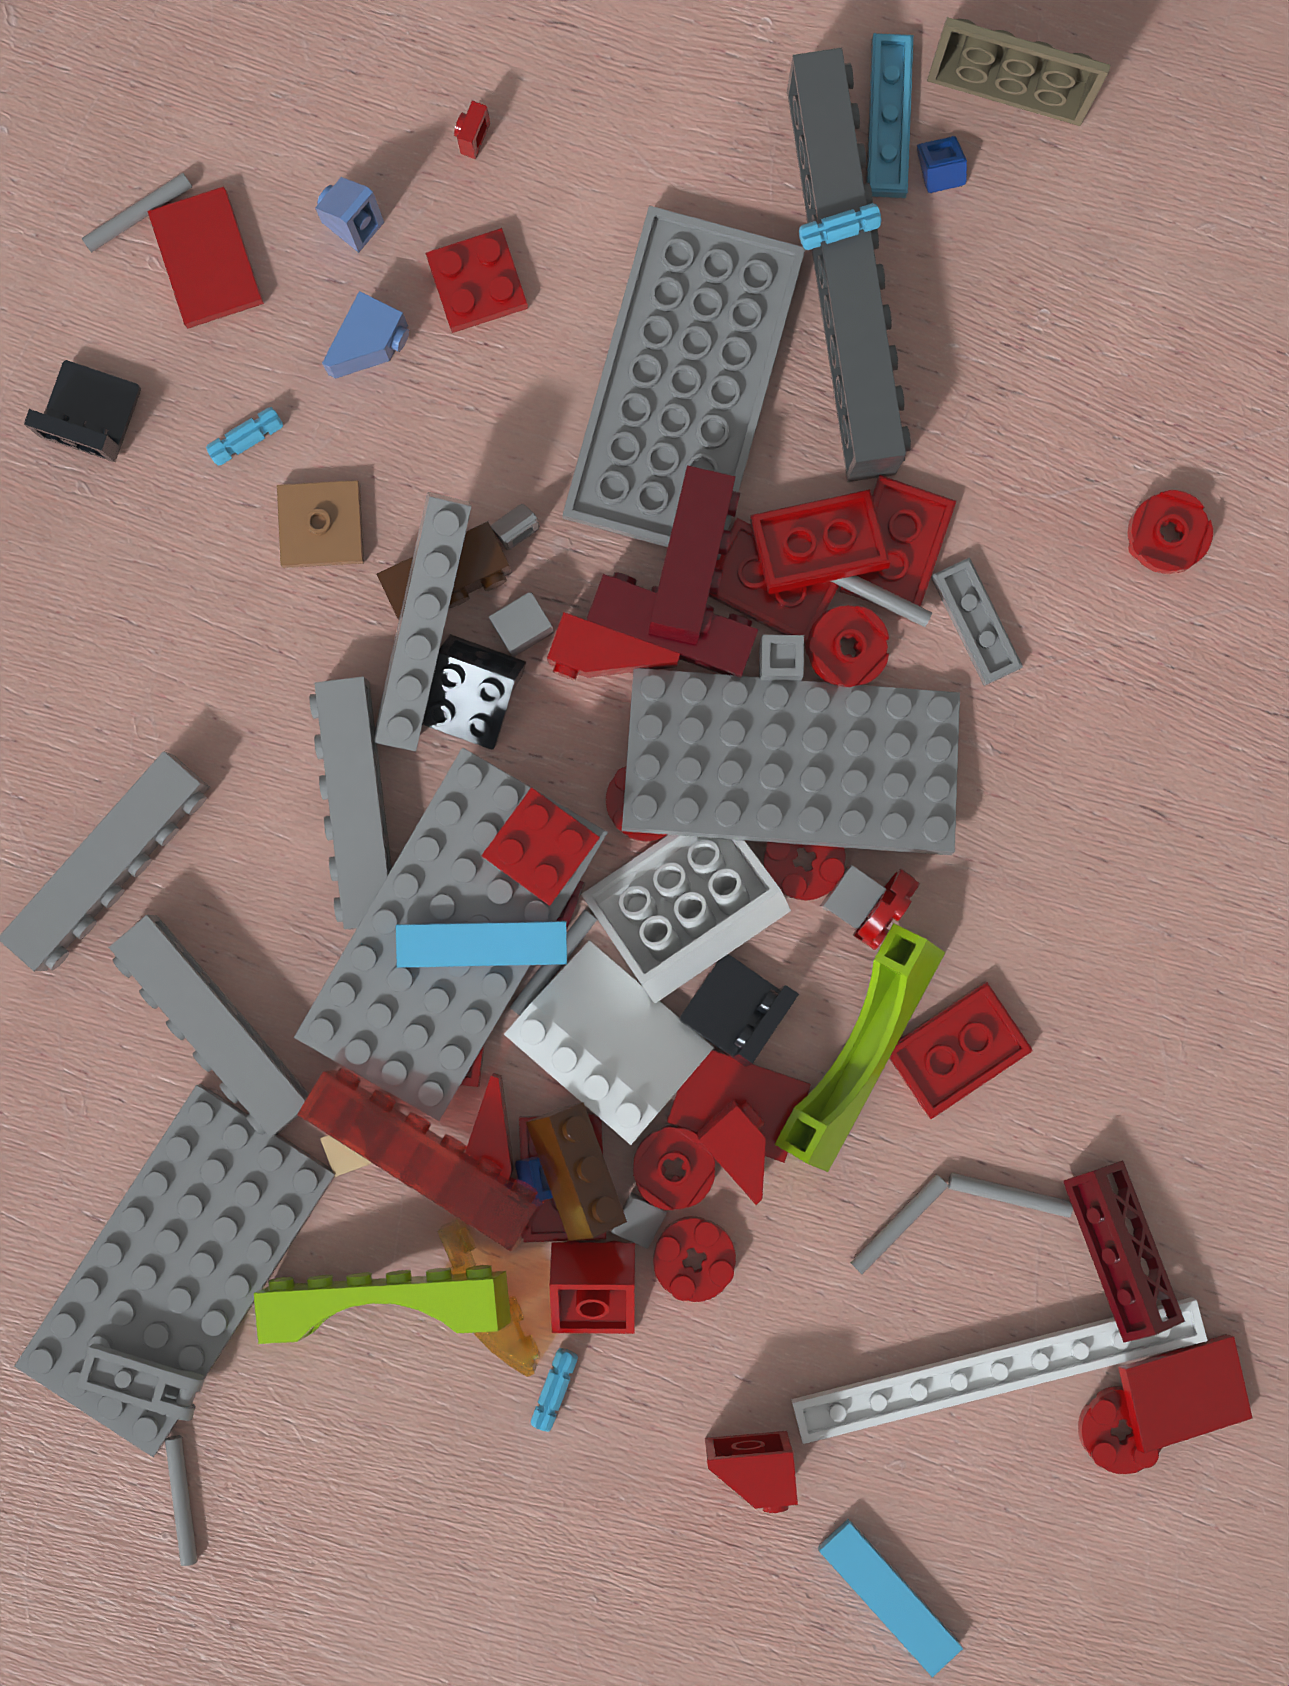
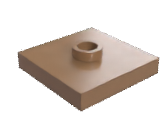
M358 480L277 485L280 563L283 568L364 564L361 493Z

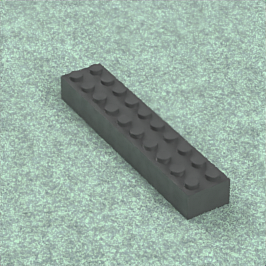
M842 48L795 54L792 56L787 96L807 223L816 221L817 224H820L823 218L852 209L858 212L860 211L859 207L873 203L870 183L863 184L861 169H866L865 147L863 143L857 144L855 129L860 128L859 108L857 103H851L849 89H853L854 86L853 69L851 63H844ZM861 229L858 235L829 244L822 241L820 247L811 249L847 482L878 478L879 475H896L900 465L905 461L906 452L911 450L910 432L908 426H901L899 411H904L903 389L901 385L895 386L893 371L898 370L897 350L895 345H889L887 330H891L892 327L891 311L888 304L882 305L880 290L885 289V273L883 265L876 264L874 250L879 248L878 229L864 232Z

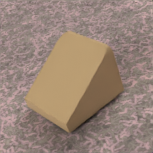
M360 1123L320 1138L331 1169L335 1174L334 1177L374 1163Z

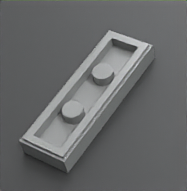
M970 557L933 574L931 579L983 685L986 686L1023 668Z

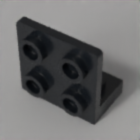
M65 360L61 365L44 414L29 409L24 425L40 438L116 462L139 398L141 387L131 381Z
M450 634L438 652L422 725L493 750L500 736L512 692L523 676L526 661Z
M727 954L718 960L681 1014L680 1021L747 1067L754 1063L799 994L787 985L778 989L737 959Z

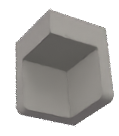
M532 593L523 595L489 616L492 625L512 657L554 633L551 623Z
M762 635L759 646L760 680L801 681L804 667V635Z
M853 865L847 866L844 875L833 890L829 892L820 907L826 911H831L853 928H859L886 888Z

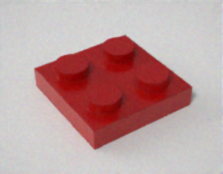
M502 228L425 253L451 333L528 309Z
M531 787L481 856L550 906L594 847L600 836Z

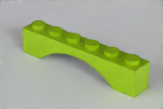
M893 923L874 958L866 999L847 1043L823 1079L808 1096L794 1107L775 1143L776 1146L811 1166L829 1172L945 955L943 950L929 940Z
M491 1265L466 1268V1273L452 1274L451 1268L447 1267L427 1270L426 1276L413 1277L411 1270H398L386 1273V1278L372 1279V1273L362 1272L347 1275L346 1281H333L332 1275H318L307 1278V1283L294 1284L293 1277H282L269 1280L268 1287L254 1293L258 1344L298 1342L314 1333L328 1318L337 1312L350 1307L373 1303L396 1304L419 1310L441 1321L456 1333L495 1332L511 1322L506 1271L492 1272Z

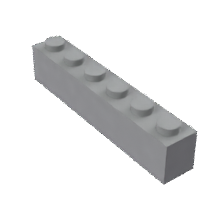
M427 492L374 731L375 743L416 752L472 507L469 501Z
M364 676L315 682L316 694H310L309 697L313 719L319 718L320 734L314 736L317 758L324 760L325 775L319 776L320 792L323 800L328 799L330 816L324 817L325 834L328 841L333 840L335 856L329 857V870L332 881H338L340 897L334 898L335 917L337 922H343V928L348 930L358 928L392 869L378 748L374 736L375 723L370 682Z
M163 751L1 933L0 942L34 972L47 971L49 968L55 970L68 957L69 951L66 949L76 937L82 939L94 928L97 923L94 917L104 906L106 908L111 907L120 899L124 893L122 886L131 875L137 877L149 866L152 861L149 855L159 844L165 846L174 838L179 831V827L176 825L186 813L192 815L203 805L207 798L204 793L210 786L176 756Z
M157 915L144 916L108 947L116 956L112 960L118 970L126 977L130 978L133 976L142 986V989L139 990L142 998L152 1008L157 1009L159 1007L169 1018L166 1021V1025L178 1039L184 1040L186 1038L196 1050L193 1052V1057L198 1064L207 1072L213 1070L222 1080V1083L219 1085L222 1092L233 1103L239 1101L249 1112L246 1116L248 1122L259 1134L263 1135L266 1132L270 1138L275 1136L315 1102L307 1090Z

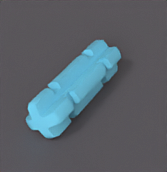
M871 203L861 206L858 212L852 209L823 218L820 224L813 221L802 225L799 229V237L803 248L810 250L820 247L822 241L829 244L858 235L861 229L864 232L879 228L882 220L877 204Z
M268 407L257 414L259 418L256 420L250 418L225 433V439L220 440V438H217L209 443L206 449L214 463L222 465L232 459L231 455L233 453L239 455L265 439L264 434L267 432L271 435L283 427V423L277 412L272 407Z
M563 1348L557 1350L552 1362L554 1368L549 1370L538 1400L540 1406L535 1407L531 1418V1425L546 1432L552 1429L557 1415L555 1411H559L571 1377L569 1373H573L578 1361L576 1353Z

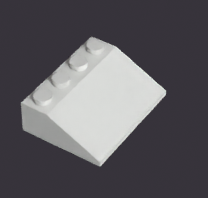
M668 835L581 894L654 1003L663 999L791 911L781 889L744 840Z
M588 941L504 1034L577 1099L584 1102L585 1106L630 1145L639 1137L714 1048L698 1033L683 1024L680 1018L662 1002L654 1003L640 983L591 941Z

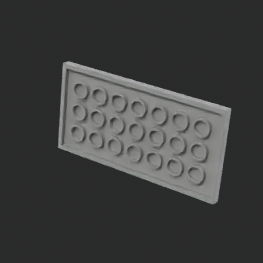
M649 205L564 507L563 519L668 547L687 465L736 476L733 491L739 492L803 261L805 249L802 246ZM727 515L724 526L725 530L729 529L732 516ZM718 554L717 559L720 560L721 554Z
M642 668L633 669L622 831L952 855L955 852L960 692L867 685L842 687L827 682L760 680V677L742 676L738 678L733 675Z
M465 748L460 750L294 1036L300 1042L438 1121L444 1114L530 965L397 968L396 925L556 921L608 833L545 796L600 836L594 847L549 906L481 856L531 787Z
M202 1084L195 1086L14 1366L151 1457L157 1454L178 1419L76 1388L89 1346L93 1343L181 1371L196 1372L206 1378L253 1305L254 1293L264 1288L335 1175L330 1167L279 1134L271 1138L266 1132L263 1135L259 1134L246 1118L248 1114ZM168 1385L165 1397L177 1399L180 1388Z

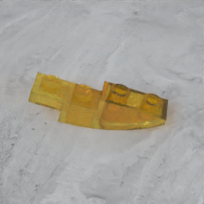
M457 1219L442 1225L437 1232L452 1266L449 1267L451 1268V1273H466V1268L477 1266L471 1253L476 1247L468 1227L464 1226L461 1228ZM513 1296L509 1298L511 1322L499 1331L476 1332L474 1335L507 1365L529 1377L535 1374L537 1368L536 1360L540 1359L541 1356L533 1336L528 1335L525 1337L519 1321L524 1320L523 1312L516 1297Z

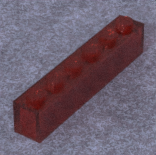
M339 1068L338 1072L336 1070L322 1072L299 1110L298 1116L507 1250L512 1251L518 1247L544 1202L536 1198L538 1194L536 1189L519 1179L512 1183L500 1175L502 1168L487 1158L480 1157L479 1160L474 1159L464 1152L467 1146L458 1139L447 1134L441 1138L429 1130L431 1123L413 1112H409L408 1116L394 1108L396 1101L385 1093L378 1090L370 1093L359 1086L362 1080L352 1072L344 1068Z

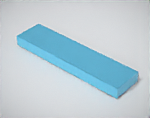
M873 33L866 183H870L872 197L906 198L908 193L914 35Z
M566 921L397 924V968L567 964Z
M849 1519L818 1546L819 1552L932 1678L963 1650L961 1643Z

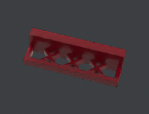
M1122 1160L1064 1180L1063 1183L1123 1343L1157 1335L1185 1322L1124 1161ZM1111 1173L1118 1187V1195L1113 1192L1107 1177ZM1126 1217L1130 1219L1133 1226V1235L1128 1232L1126 1227ZM1141 1257L1145 1259L1149 1268L1148 1276L1144 1274L1142 1269ZM1157 1298L1161 1300L1167 1316L1164 1320L1161 1319L1156 1305Z

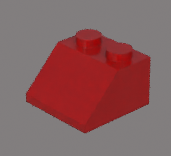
M733 1099L697 1131L698 1140L757 1205L763 1199L766 1137L760 1128L765 1123L747 1101L740 1106Z
M619 1241L607 1243L551 1242L549 1287L552 1333L635 1334V1243H622Z
M787 1431L705 1438L708 1469L755 1509L763 1508V1511L767 1513H780L787 1511L790 1505H798L794 1455Z

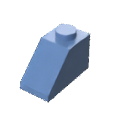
M343 177L334 186L329 185L322 191L317 201L318 205L315 207L321 222L358 253L384 224L373 191L367 186Z
M359 291L322 362L328 375L336 379L390 361L395 350L400 352L403 349L409 336L408 324L403 312Z

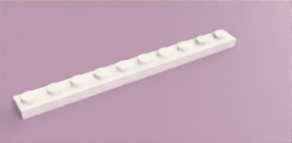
M1193 1297L1178 1300L1177 1302L1185 1322L1157 1335L1123 1343L1116 1321L1112 1317L791 1399L802 1443L806 1444L1206 1342L1208 1340L1198 1302ZM1163 1305L1157 1306L1161 1319H1166L1167 1316Z

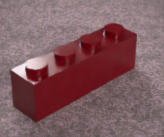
M687 465L648 634L697 645L700 632L709 633L714 609L707 608L706 604L709 593H718L723 570L716 569L715 565L718 554L726 556L732 531L725 530L724 526L727 515L735 517L740 492L733 491L736 476Z
M614 572L613 577L606 574L602 575L586 619L587 621L680 653V660L721 675L742 677L759 630L751 627L753 623L751 620L737 614H729V617L726 618L713 613L709 633L700 632L697 645L648 634L658 586H653L650 591L636 586L637 580L626 574ZM706 604L707 608L714 609L711 605Z

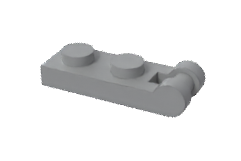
M93 1343L88 1348L76 1388L178 1420L190 1421L196 1408L193 1404L195 1394L201 1391L205 1377L196 1372L181 1371ZM168 1385L180 1388L177 1399L165 1397Z

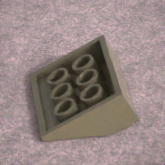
M946 17L927 81L1081 126L1109 73L1111 65L1093 60L1090 56L1083 53H1069L1055 49L1045 42H1031L1017 38L1008 31H994L976 26L967 19Z

